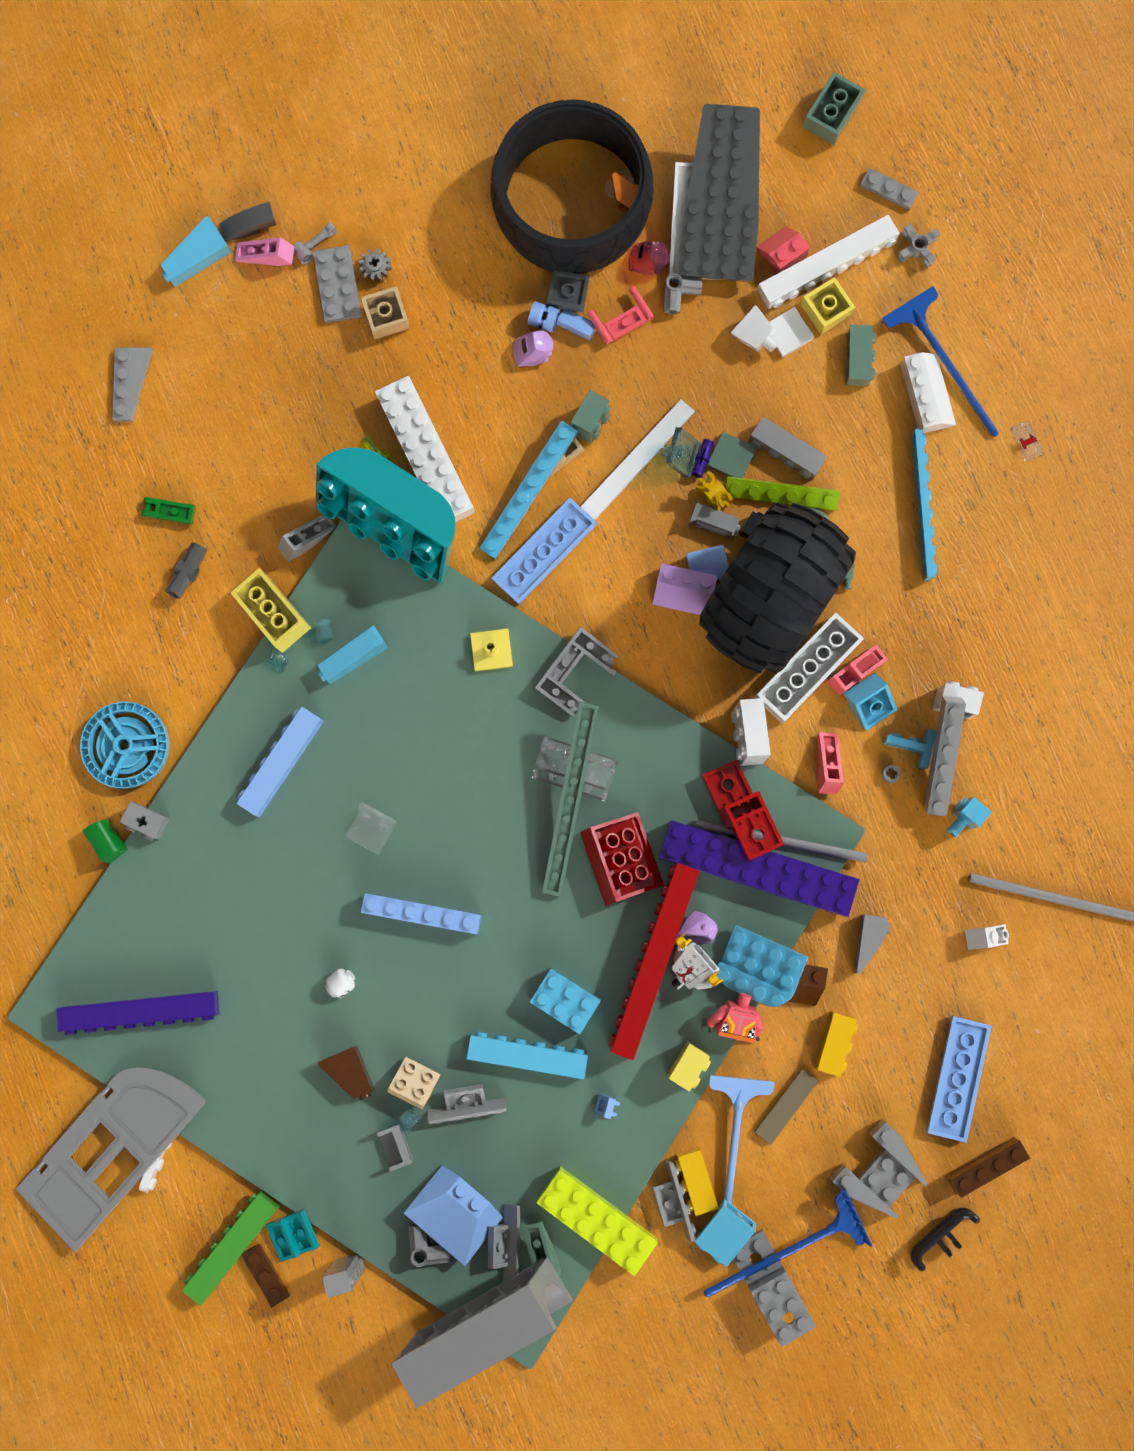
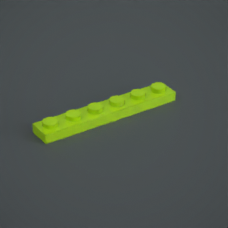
M727 476L725 487L726 491L735 498L779 502L790 505L796 503L806 507L837 510L840 490Z

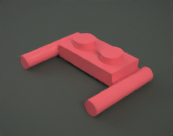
M635 286L630 287L629 292L638 305L604 325L594 310H590L587 313L606 345L612 341L615 342L654 318Z

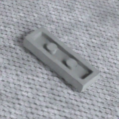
M871 168L868 169L860 187L908 211L919 193Z

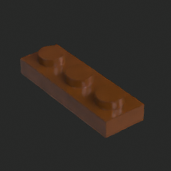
M260 1243L241 1255L271 1308L290 1296Z

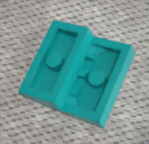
M305 1209L265 1225L280 1261L296 1258L299 1254L316 1250L320 1246Z

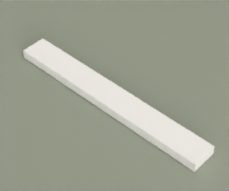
M681 399L586 500L581 508L596 520L693 416L695 411Z

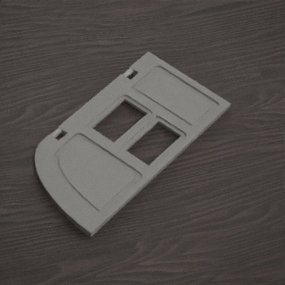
M141 1067L123 1070L110 1080L103 1091L96 1096L16 1190L74 1252H77L207 1101L189 1085L165 1072ZM110 1089H112V1094L108 1098H106V1093ZM101 1122L115 1137V1140L88 1171L85 1172L71 1156ZM125 1147L138 1160L139 1164L109 1198L94 1181ZM46 1163L48 1167L44 1170L43 1173H41L39 1170Z

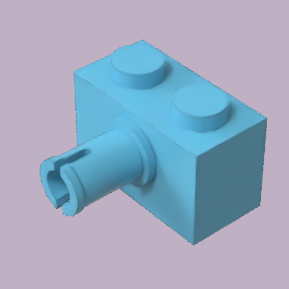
M975 797L961 799L954 806L956 810L953 812V815L957 819L947 831L957 838L966 826L969 829L980 827L992 812Z

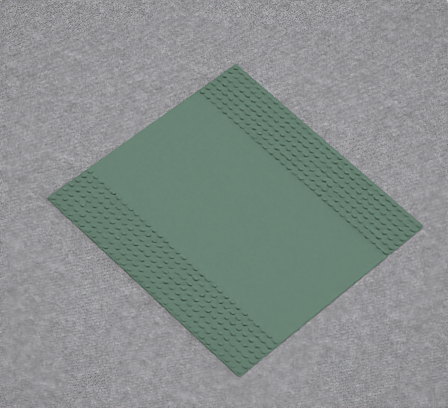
M341 520L288 599L310 625L311 629L283 653L274 647L265 635L262 637L148 807V809L170 819L160 840L153 838L150 841L143 838V833L137 830L135 833L131 832L124 843L128 851L109 865L10 1012L8 1019L106 1086L119 1072L138 1067L165 1072L189 1085L207 1102L179 1135L294 1212L305 1209L310 1223L446 1314L503 1282V1267L496 1269L488 1268V1237L466 1266H463L451 1254V1262L424 1265L422 1267L414 1266L410 1259L409 1226L416 1224L403 1213L442 1165L460 1176L493 1205L503 1217L497 1225L504 1224V1204L519 1205V1273L532 1266L522 1226L542 1221L558 1256L562 1271L560 1279L573 1299L571 1303L550 1314L557 1329L604 1253L536 1203L537 1198L561 1166L621 1212L628 1215L708 1086L709 1074L714 1075L736 1041V1039L719 1036L714 1029L715 1026L711 1033L708 1032V1027L702 1030V1019L709 1018L722 1005H725L728 1000L738 1002L740 994L727 988L722 982L707 989L698 990L695 987L689 989L685 984L680 989H676L671 983V980L677 976L672 970L677 946L674 944L634 1061L611 1053V1047L608 1046L611 1034H616L615 1022L618 1015L622 1016L623 1014L622 1002L625 996L629 997L631 990L628 989L631 977H636L637 971L634 969L637 960H642L644 952L641 949L644 940H649L650 933L647 932L650 923L656 920L657 915L654 912L657 903H662L663 896L660 895L663 886L605 906L580 832L638 812L663 884L668 885L670 878L667 875L670 867L675 866V863L659 859L670 821H676L694 827L696 819L724 825L702 779V775L737 760L736 749L738 748L618 672L612 676L583 655L562 685L584 702L599 705L562 896L542 893L578 710L573 712L575 716L572 717L533 688L568 644V641L448 566L446 576L441 584L432 578L429 581L419 578L412 571L411 564L400 557L398 560L388 558L381 552L380 544L369 537L365 540L357 538L348 529V524ZM374 625L389 648L332 684L328 683L327 680L323 682L318 674L320 669L317 665ZM508 629L513 667L475 672L470 633ZM301 707H304L324 722L262 815L256 817L237 804L239 801L237 797L243 789H247L250 784L248 783L250 777L254 773L257 774L261 768L259 767L261 761L271 753L270 748L273 743L280 740L283 728L286 725L289 726L293 720V713L297 709L300 710ZM763 764L740 766L752 792H760L780 836L849 850L855 849L865 832L863 827ZM729 780L723 781L724 789H732V783ZM142 819L141 821L143 825H147L148 823L145 821V819ZM714 833L738 841L737 837ZM784 846L771 851L840 873L848 860ZM699 872L679 931L687 917L694 911L704 913L717 924L718 931L712 943L700 944L699 946L718 966V963L723 958L735 925L793 949L817 908ZM364 894H373L482 915L479 933L471 934L361 913ZM551 968L601 999L581 1034L573 1031L530 1003ZM337 969L350 970L355 976L354 989L343 998L332 997L325 988L326 979ZM218 991L220 1015L214 1016V1020L202 1021V1017L194 1018V1022L182 1023V1019L175 1020V1024L163 1025V1021L155 1022V1026L143 1027V1023L136 1024V1028L124 1029V1026L120 1025L116 1026V1030L104 1031V1027L97 1028V1032L84 1033V1029L77 1030V1034L65 1035V1031L58 1032L56 1008ZM751 999L749 1005L756 1008L759 1002ZM476 1031L488 1033L487 1037L495 1038V1035L507 1036V1040L514 1041L515 1038L525 1039L527 1044L534 1045V1041L546 1043L545 1047L553 1048L554 1045L565 1046V1050L573 1051V1048L585 1050L584 1053L588 1054L584 1079L468 1060L467 1054L470 1037L472 1034H476ZM687 1041L706 1052L710 1056L709 1061H711L708 1069L705 1072L702 1070L699 1078L701 1080L695 1089L691 1088L690 1092L670 1080L667 1076ZM357 1045L374 1090L370 1092L371 1096L360 1100L359 1097L353 1099L319 1067L317 1062ZM405 1057L441 1074L423 1110L387 1092ZM483 1084L486 1100L506 1097L507 1111L500 1114L465 1118L460 1121H447L441 1124H428L427 1121L428 1110L446 1107L444 1090ZM599 1093L608 1095L620 1103L619 1106L614 1105L613 1112L617 1113V1116H611V1119L594 1113ZM401 1123L414 1161L411 1164L389 1172L388 1167L390 1165L380 1137H377L376 1133L379 1130ZM427 1234L428 1246L439 1245ZM418 1251L414 1254V1258L421 1262L425 1259V1254L422 1251ZM556 1329L510 1355V1357L526 1368L532 1369Z

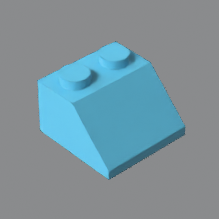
M876 673L843 693L849 708L866 731L897 711L888 684Z

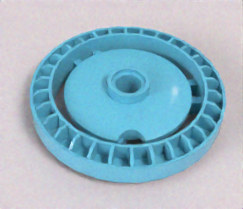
M133 702L112 703L98 710L85 725L80 741V753L87 771L100 783L117 789L137 788L153 780L164 767L170 748L168 731L160 717L151 709ZM123 713L141 715L151 724L155 734L152 735L150 729L138 719L132 717L116 718L115 716ZM108 719L112 720L107 724L105 723ZM101 726L103 729L100 731L98 735L96 749L97 755L101 763L104 765L102 769L98 765L94 755V740ZM154 739H156L157 746H154ZM128 741V748L122 750V743ZM156 751L153 760L144 771L133 777L117 778L119 774H131L141 770L149 762L147 758L148 752ZM108 769L113 772L111 776L107 774Z

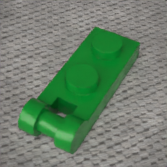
M144 497V510H141L140 516L189 525L193 524L196 510L195 505ZM155 505V511H151L152 506Z

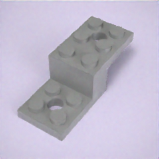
M762 1229L754 1233L734 1257V1261L740 1271L756 1264L750 1261V1255L754 1252L761 1255L760 1261L775 1254ZM780 1261L744 1279L781 1347L816 1327ZM787 1312L794 1315L793 1321L790 1323L783 1321V1315Z

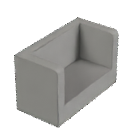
M401 1123L384 1128L376 1133L377 1137H380L390 1165L388 1167L389 1172L411 1164L414 1161Z

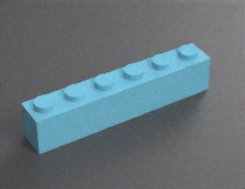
M476 1031V1034H472L470 1037L467 1054L468 1060L584 1079L588 1054L584 1053L585 1050L573 1048V1051L565 1050V1046L554 1045L553 1048L545 1047L546 1043L534 1041V1045L527 1044L525 1039L515 1038L514 1041L507 1040V1036L495 1035V1038L487 1037L488 1033Z

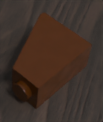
M357 1045L317 1062L319 1067L353 1099L359 1097L360 1100L371 1096L370 1092L374 1090Z

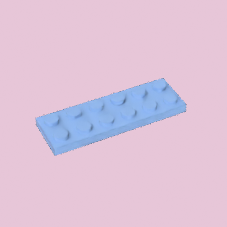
M569 498L492 577V580L520 605L593 530L597 522Z
M951 1016L926 1130L927 1133L967 1143L991 1025Z

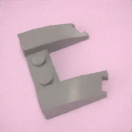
M582 627L578 628L568 644L533 688L572 717L575 716L573 712L578 710L579 703L584 701L562 685V683L582 656H586L612 676L616 674V670L612 669L613 658L619 657Z

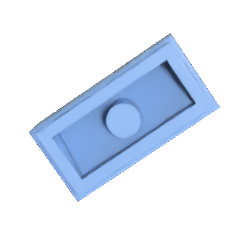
M563 310L557 319L558 326L588 341L591 340L596 330L591 320L570 310Z

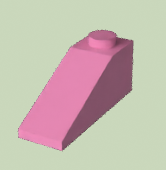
M281 237L237 243L235 261L273 266L291 265L294 246Z

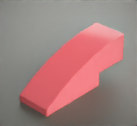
M876 644L827 682L837 695L840 696L888 659Z

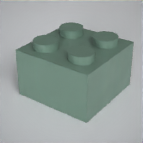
M589 390L571 421V427L578 431L576 436L590 444L593 439H598L601 433V425L606 424L611 415L609 414L611 410L609 408L610 401Z

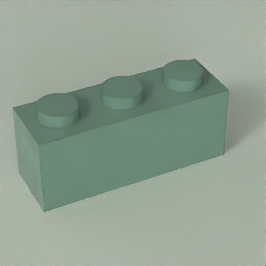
M849 326L847 331L846 385L869 386L871 380H874L875 369L872 368V362L875 361V350H872V344H875L876 333L873 332V326Z

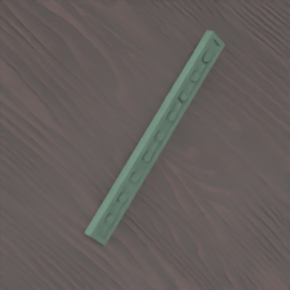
M585 702L579 703L542 893L562 896L599 705Z

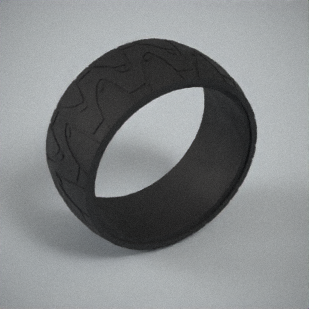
M576 99L550 102L522 116L506 133L498 148L492 166V183L490 185L491 201L497 222L502 233L515 250L529 262L545 270L576 274L588 273L606 267L628 251V248L634 244L645 227L654 191L651 162L635 129L615 111L595 102L591 103L590 101ZM579 139L599 144L617 155L629 169L635 184L639 185L635 200L625 216L608 230L583 239L555 238L529 226L515 212L507 197V190L516 168L529 154L541 146L559 140Z

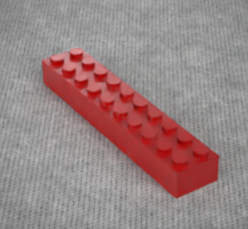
M676 863L675 866H671L667 875L670 878L669 883L663 886L660 895L663 896L662 903H657L654 912L657 915L656 920L650 923L647 932L650 933L649 940H644L641 949L644 952L642 960H637L634 969L637 971L636 977H631L628 989L631 990L629 997H624L621 1006L624 1009L622 1016L618 1015L615 1022L616 1034H611L608 1046L611 1047V1053L634 1061L700 872L697 869L680 863Z

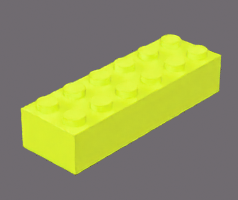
M561 1166L537 1198L536 1203L633 1276L637 1274L658 1244V1240L654 1235Z

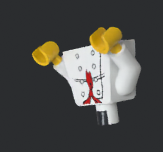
M684 933L676 939L677 946L673 958L674 965L672 966V970L677 976L671 980L672 985L676 989H680L685 984L689 989L695 987L700 990L712 988L723 982L724 980H720L717 976L720 969L696 941L689 944L692 940H685Z

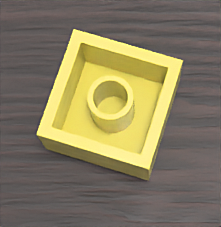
M835 277L803 296L801 307L821 335L851 317L856 308Z
M687 1041L667 1076L670 1080L690 1092L691 1088L695 1089L701 1080L699 1075L702 1070L705 1072L711 1063L709 1061L710 1056Z

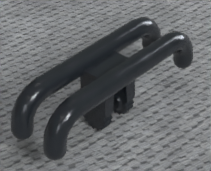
M965 1207L954 1210L912 1248L911 1260L919 1271H925L926 1266L922 1261V1257L936 1243L950 1258L953 1254L941 1239L947 1236L952 1241V1244L960 1249L962 1245L950 1231L967 1218L975 1224L979 1223V1216Z

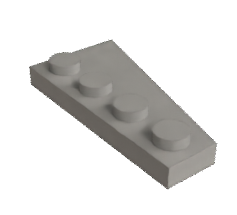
M115 348L112 416L114 422H133L140 400L139 395L141 390H143L144 378L150 366L149 361L151 356H153V348Z

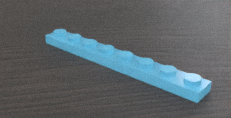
M561 420L479 549L497 559L577 435L578 431Z
M915 429L911 434L923 581H931L937 575V564H934L933 557L936 555V547L932 545L934 527L931 526L930 519L933 517L932 508H929L931 491L928 490L927 486L930 479L929 471H926L928 454L924 451L926 435H923V429Z

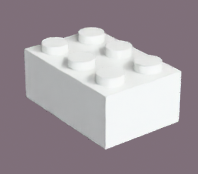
M763 698L740 700L733 712H731V721L735 723L736 729L733 732V737L738 745L736 759L740 760V766L763 764L771 755Z

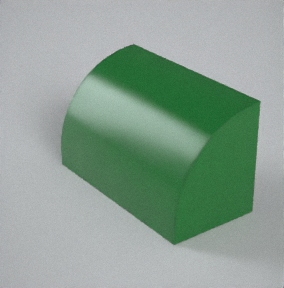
M110 820L97 821L82 830L103 862L111 864L128 851V848Z

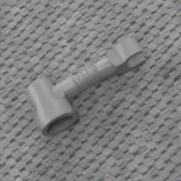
M328 223L322 229V232L304 245L301 242L293 245L294 252L297 254L301 264H307L313 259L314 255L310 251L313 246L337 233L332 223Z

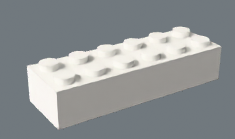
M835 613L791 658L786 667L778 672L754 698H763L764 707L783 724L864 638L842 617Z

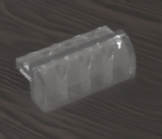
M544 736L532 778L563 788L571 745ZM590 751L582 794L606 801L618 760Z

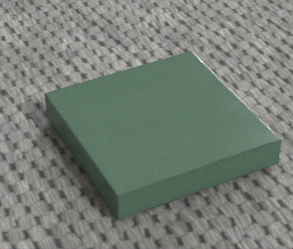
M723 432L707 467L729 477L743 478L757 447Z

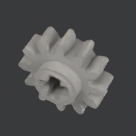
M378 248L375 250V253L369 249V255L362 253L364 260H359V265L361 266L359 268L360 273H364L365 279L371 277L372 283L375 282V278L382 282V276L388 278L387 271H392V267L389 265L391 259L387 257L385 251L380 254Z

